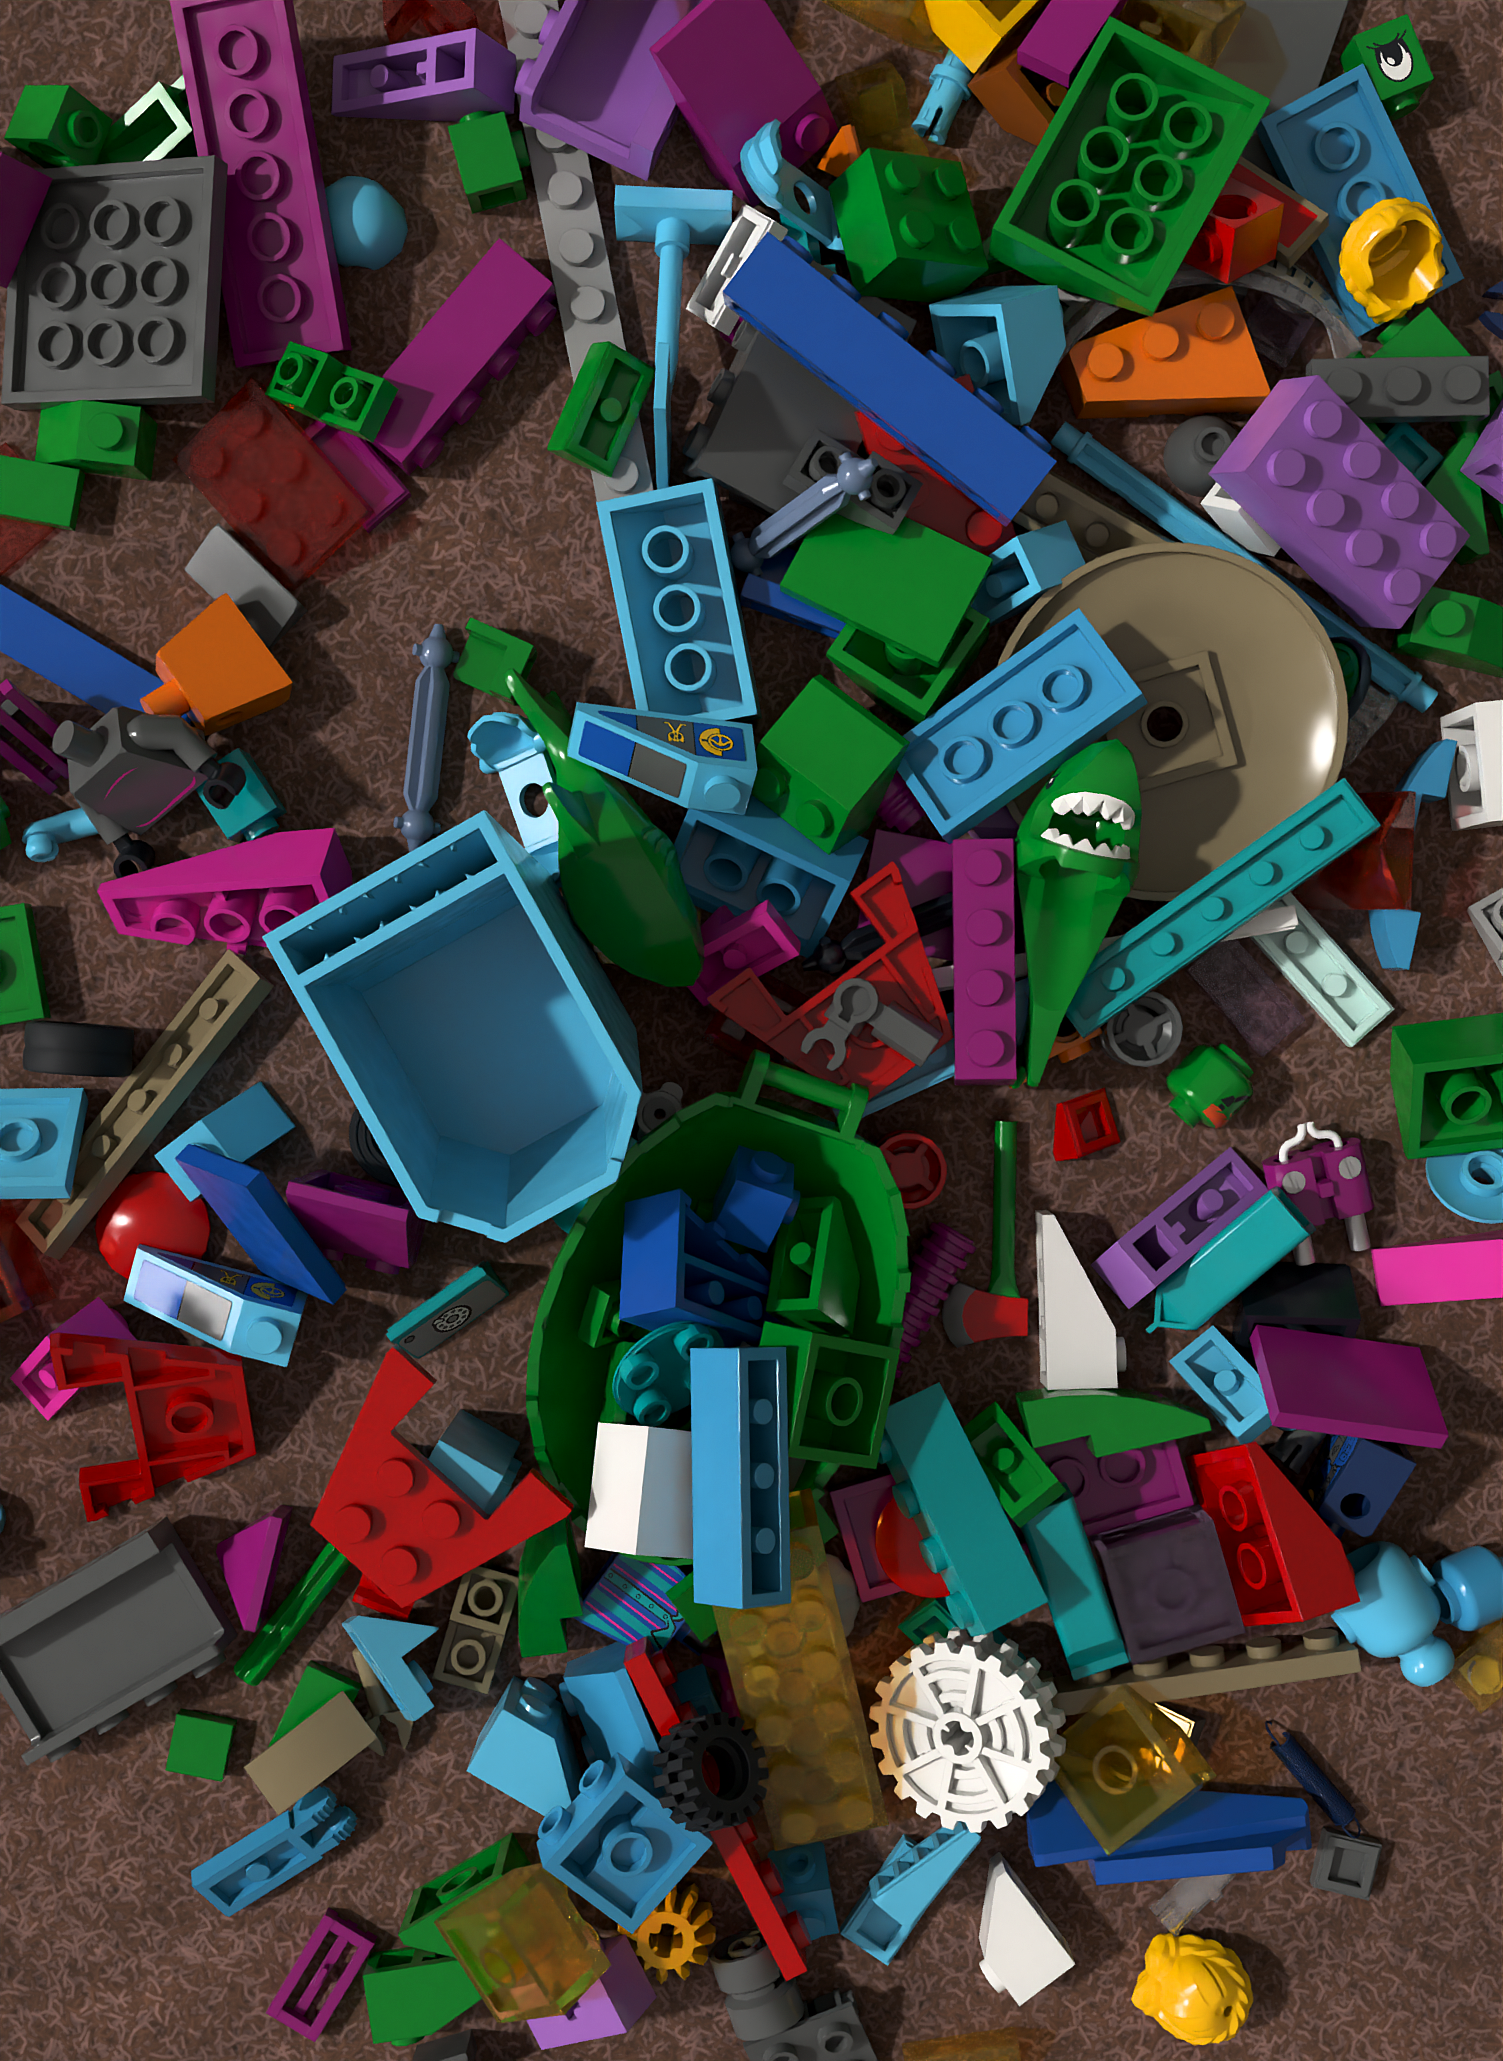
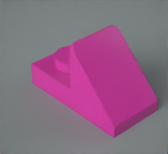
M769 900L760 903L737 917L732 914L726 905H723L700 927L705 957L703 971L695 984L687 987L704 1007L710 1003L707 1000L710 995L748 967L759 977L800 955L801 942Z

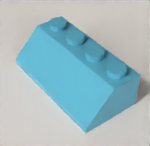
M710 478L596 502L636 710L739 723L762 718L719 490L714 480Z

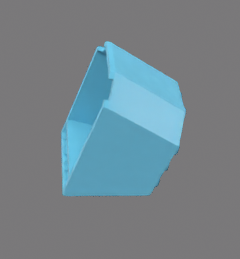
M481 811L262 936L418 1218L435 1223L443 1222L487 1235V1238L506 1243L618 1181L643 1094L636 1027L585 935L574 925L564 898L551 874L487 811Z

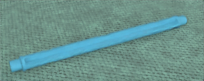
M1066 421L1050 443L1069 456L1067 458L1069 463H1074L1108 489L1115 491L1126 499L1130 505L1181 542L1211 546L1235 553L1259 564L1279 577L1311 608L1324 627L1328 637L1343 636L1354 639L1364 646L1371 661V680L1392 694L1399 703L1406 701L1421 713L1425 712L1433 703L1438 692L1421 680L1423 675L1417 671H1412L1377 644L1366 639L1351 625L1093 439L1092 434L1089 432L1083 434Z

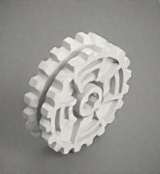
M953 1627L948 1632L947 1638H943L936 1631L925 1637L922 1644L913 1645L903 1656H900L889 1667L891 1671L890 1677L884 1676L875 1689L883 1698L882 1701L875 1702L870 1706L869 1718L879 1725V1729L870 1735L872 1747L882 1749L885 1757L878 1766L883 1775H894L898 1781L894 1792L901 1800L911 1796L917 1802V1814L925 1819L932 1812L940 1815L941 1824L944 1828L953 1830L961 1821L966 1822L970 1833L982 1832L988 1820L997 1829L1007 1826L1012 1821L1013 1813L1023 1816L1032 1807L1033 1802L1044 1793L1047 1783L1052 1782L1060 1769V1766L1054 1761V1757L1061 1756L1065 1752L1067 1740L1057 1734V1728L1062 1727L1066 1722L1064 1710L1054 1708L1051 1699L1057 1694V1690L1052 1681L1042 1682L1039 1679L1037 1673L1041 1665L1034 1657L1024 1661L1017 1655L1019 1644L1011 1639L1000 1645L994 1642L992 1631L984 1635L969 1637L966 1629L962 1630L959 1627Z

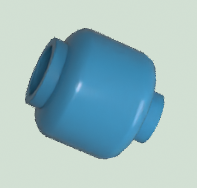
M1479 1545L1462 1549L1437 1560L1433 1564L1430 1574L1436 1581V1584L1431 1586L1440 1604L1441 1615L1439 1619L1442 1622L1451 1624L1462 1631H1475L1503 1618V1557H1498L1493 1551Z

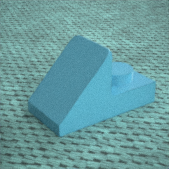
M1214 1325L1169 1361L1220 1425H1224L1240 1444L1252 1442L1272 1426L1259 1374Z
M352 1616L342 1623V1626L406 1720L416 1721L434 1707L427 1696V1693L433 1689L427 1675L416 1661L412 1660L406 1665L402 1657L439 1629L438 1627L365 1616Z

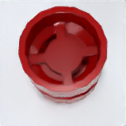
M897 1129L884 1134L874 1143V1145L881 1149L896 1185L901 1192L904 1209H917L928 1205L941 1193L946 1182L947 1164L942 1151L932 1140L913 1130Z

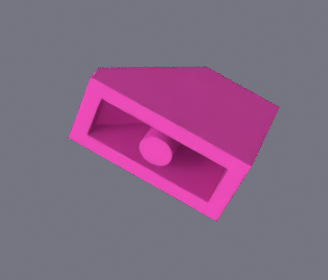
M97 1297L50 1333L60 1332L137 1340L130 1333L128 1324L123 1316L116 1310L108 1308L100 1297ZM50 1334L43 1339L10 1377L47 1421L87 1388L58 1390L50 1353Z

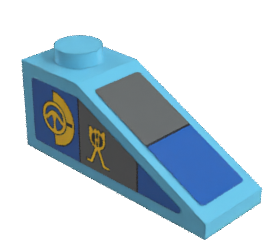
M576 703L567 747V756L685 808L745 815L758 770L752 724Z
M139 1244L123 1301L229 1353L287 1367L308 1294L269 1277Z

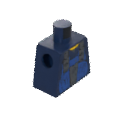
M1327 1434L1303 1484V1489L1313 1510L1339 1540L1346 1529L1362 1537H1369L1373 1534L1413 1472L1416 1462L1406 1446L1401 1443L1335 1434L1330 1436Z

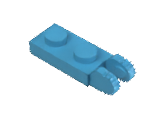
M319 1786L317 1789H313L311 1793L308 1792L299 1799L291 1812L289 1810L285 1811L191 1871L192 1887L225 1916L230 1917L321 1860L324 1853L339 1845L341 1840L345 1841L348 1836H351L352 1831H355L354 1827L357 1825L356 1820L358 1818L345 1805L343 1807L339 1805L338 1808H334L337 1805L336 1795L329 1788Z

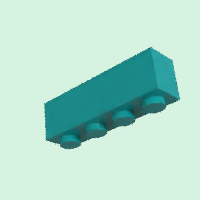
M940 1382L889 1406L878 1463L887 1464L896 1482V1485L892 1486V1493L897 1506L907 1519L913 1517L923 1537L919 1541V1548L925 1563L934 1574L940 1572L950 1592V1595L946 1596V1604L958 1627L962 1630L967 1628L971 1637L984 1635L1049 1602Z

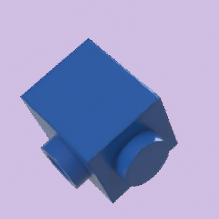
M740 1145L738 1146L713 1198L711 1222L716 1221L726 1231V1240L764 1253L767 1252L781 1223L789 1225L799 1205L800 1191L794 1189V1164L783 1161L779 1156L768 1151L757 1152Z

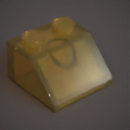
M542 1863L515 1868L452 1907L434 1921V1924L497 2023L565 2015L612 1965L600 1947V1939L597 1932L588 1922L582 1919L568 1897L566 1884L542 1867Z

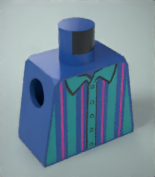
M617 1552L612 1553L582 1593L583 1616L573 1617L577 1621L626 1646L647 1636L655 1652L662 1648L664 1649L674 1637L699 1656L708 1647L717 1633L715 1631L701 1643L665 1594L693 1571L690 1565L669 1566L647 1563L625 1557Z

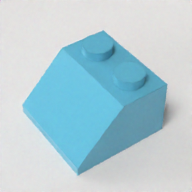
M1057 285L983 286L929 304L937 354L955 368L957 374L953 378L963 374H970L974 390L976 388L982 389L1002 405L1004 412L1001 417L1011 425L1029 423L1066 348L1063 327L1064 315L1059 301Z
M513 1676L478 1736L467 1772L543 1816H546L556 1806H562L566 1810L581 1793L579 1791V1783L582 1774L564 1705L555 1700L557 1693L543 1681L528 1677L524 1682Z

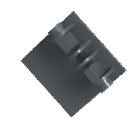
M839 1988L813 1999L816 2015L812 2014L809 2003L805 2000L803 2001L806 2008L803 2020L798 2021L784 2032L772 2037L743 2042V2047L750 2061H879L859 2019V2008L853 1991L849 1990L841 1993Z

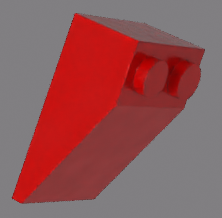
M1256 1441L1185 1457L1238 1627L1304 1622L1361 1602L1354 1583V1569L1345 1555L1341 1541Z

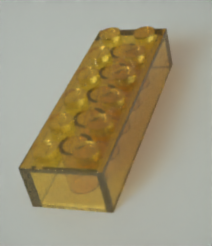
M811 1488L789 1493L791 1603L749 1609L712 1605L740 1717L745 1721L743 1729L752 1728L758 1737L751 1744L753 1748L763 1746L766 1757L758 1759L759 1768H769V1779L759 1781L758 1785L768 1789L762 1803L775 1851L889 1825L877 1766Z

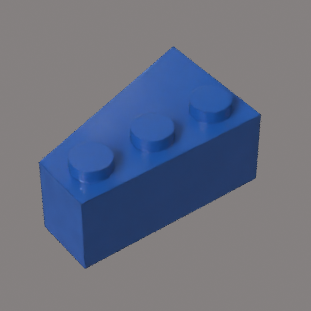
M682 1189L625 1202L620 1320L650 1331L679 1321L702 1323V1325L705 1324L709 1328H714L719 1333L724 1347H739L742 1341L759 1346L764 1321L785 1325L766 1312L771 1273L750 1253L740 1255L724 1241L726 1231L716 1221L705 1223L689 1208L692 1199Z

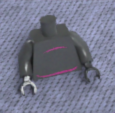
M125 706L113 707L90 729L70 720L64 721L57 728L52 741L53 752L67 758L70 792L106 845L113 842L119 851V855L113 865L117 878L138 873V869L132 861L139 864L142 871L152 869L155 863L153 847L142 840H132L128 832L131 831L141 836L206 780L207 782L203 787V795L217 809L228 808L246 783V775L242 767L232 762L219 764L214 759L217 752L205 741L204 731L190 726L185 719L178 715L148 714Z

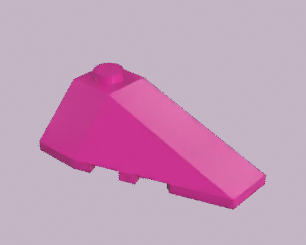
M335 828L278 832L100 884L97 892L118 934L189 945L194 941V938L227 942V950L231 949L237 954L246 955L248 945L267 947L262 936L352 886L353 882L352 870Z

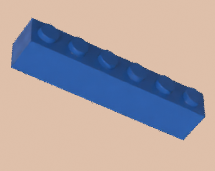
M767 231L722 291L724 304L1006 527L1057 462L1048 455L1052 449L1051 445L1028 426L1024 425L1018 431L1001 417L1004 408L987 392L976 388L973 393H970L955 381L953 377L957 374V371L942 356L932 350H928L923 355L905 340L909 336L908 331L890 315L881 312L876 318L858 303L862 298L861 294L845 279L837 274H833L828 280L810 265L814 260L813 256L800 243L785 235L782 241H779Z

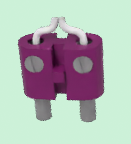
M1313 1122L1297 1125V1135L1284 1142L1279 1150V1154L1262 1161L1268 1191L1276 1185L1279 1186L1314 1226L1325 1224L1324 1219L1332 1217L1338 1220L1344 1219L1351 1250L1362 1251L1370 1248L1371 1244L1364 1213L1372 1210L1375 1206L1361 1140L1358 1138H1341L1336 1132L1331 1130H1317ZM1306 1129L1314 1138L1331 1139V1141L1312 1145L1311 1150L1304 1152L1298 1149L1289 1151L1304 1140ZM1311 1235L1293 1249L1296 1265L1304 1266L1316 1261Z

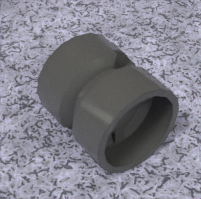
M1149 992L1100 1027L1102 1034L1096 1036V1041L1103 1053L1117 1063L1141 1067L1161 1064L1174 1054L1181 1043L1183 1031L1181 1016L1171 1000L1159 993Z
M758 1926L729 1935L711 1949L708 1956L720 1990L728 1993L724 2003L737 2038L744 2041H756L772 2037L796 2024L804 2015L806 2008L795 1977L788 1981L785 1980Z

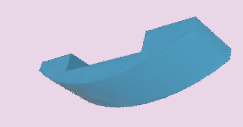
M1444 739L1433 743L1415 759L1395 788L1382 816L1380 829L1377 830L1369 868L1368 913L1371 934L1382 969L1399 971L1409 970L1421 913L1398 907L1420 803H1431L1446 797L1457 745L1455 740Z

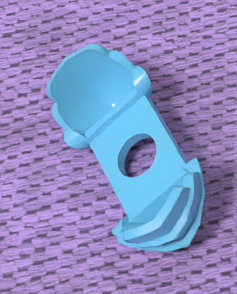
M776 118L772 122L766 123L754 137L745 142L740 152L741 169L748 183L766 206L777 210L822 242L826 248L845 255L829 191L782 158L780 153L782 144L779 135L781 122ZM794 186H797L806 196L810 207V214L805 213L798 205L794 195Z
M494 712L492 715H483L468 731L467 737L471 742V752L480 759L479 767L483 773L499 772L525 846L524 849L551 874L559 889L561 884L558 871V820L549 803L546 812L542 816L536 817L527 810L524 802L525 791L531 784L536 783L540 786L547 782L557 784V778L544 741L532 723L519 714Z

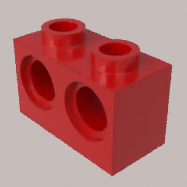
M1229 177L1183 262L1229 284L1276 259L1284 203Z

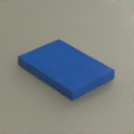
M188 1144L174 1158L262 1274L332 1305L347 1290L345 1283L262 1170L195 1144Z

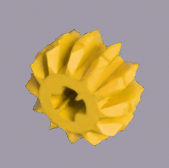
M695 1883L686 1887L682 1894L677 1893L676 1884L633 1934L618 1924L617 1931L622 1935L626 1934L644 1972L648 1971L651 1967L657 1968L656 1978L660 1984L666 1981L668 1970L675 1969L678 1976L685 1981L690 1975V1962L704 1966L708 1960V1949L705 1945L712 1944L715 1941L716 1927L708 1922L713 1916L712 1905L709 1902H697L699 1889L695 1886ZM662 1924L674 1925L671 1936L659 1935Z

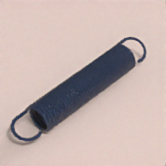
M1266 1721V1730L1274 1740L1270 1743V1749H1272L1273 1753L1283 1762L1286 1768L1294 1775L1335 1825H1342V1829L1351 1838H1359L1361 1829L1355 1817L1356 1811L1354 1807L1346 1800L1290 1732H1283L1282 1735H1285L1284 1737L1287 1740L1280 1746V1743L1269 1730L1268 1723L1272 1725V1722ZM1353 1818L1358 1826L1357 1836H1352L1345 1829V1826Z

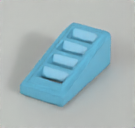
M961 1821L953 1830L944 1827L939 1828L885 1867L869 1881L872 1900L906 1929L912 1928L980 1843V1832L970 1833L966 1822Z

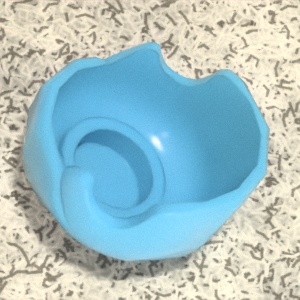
M346 176L325 188L338 264L343 267L361 266L376 270L385 266L401 253L408 232L403 207L381 184L365 177Z

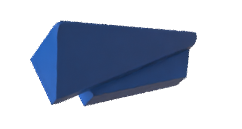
M1052 1780V1782L1047 1783L1044 1793L1033 1802L1032 1807L1026 1812L1028 1846L1035 1867L1088 1860V1865L1096 1885L1270 1871L1285 1864L1286 1851L1309 1850L1312 1848L1308 1805L1304 1799L1298 1797Z

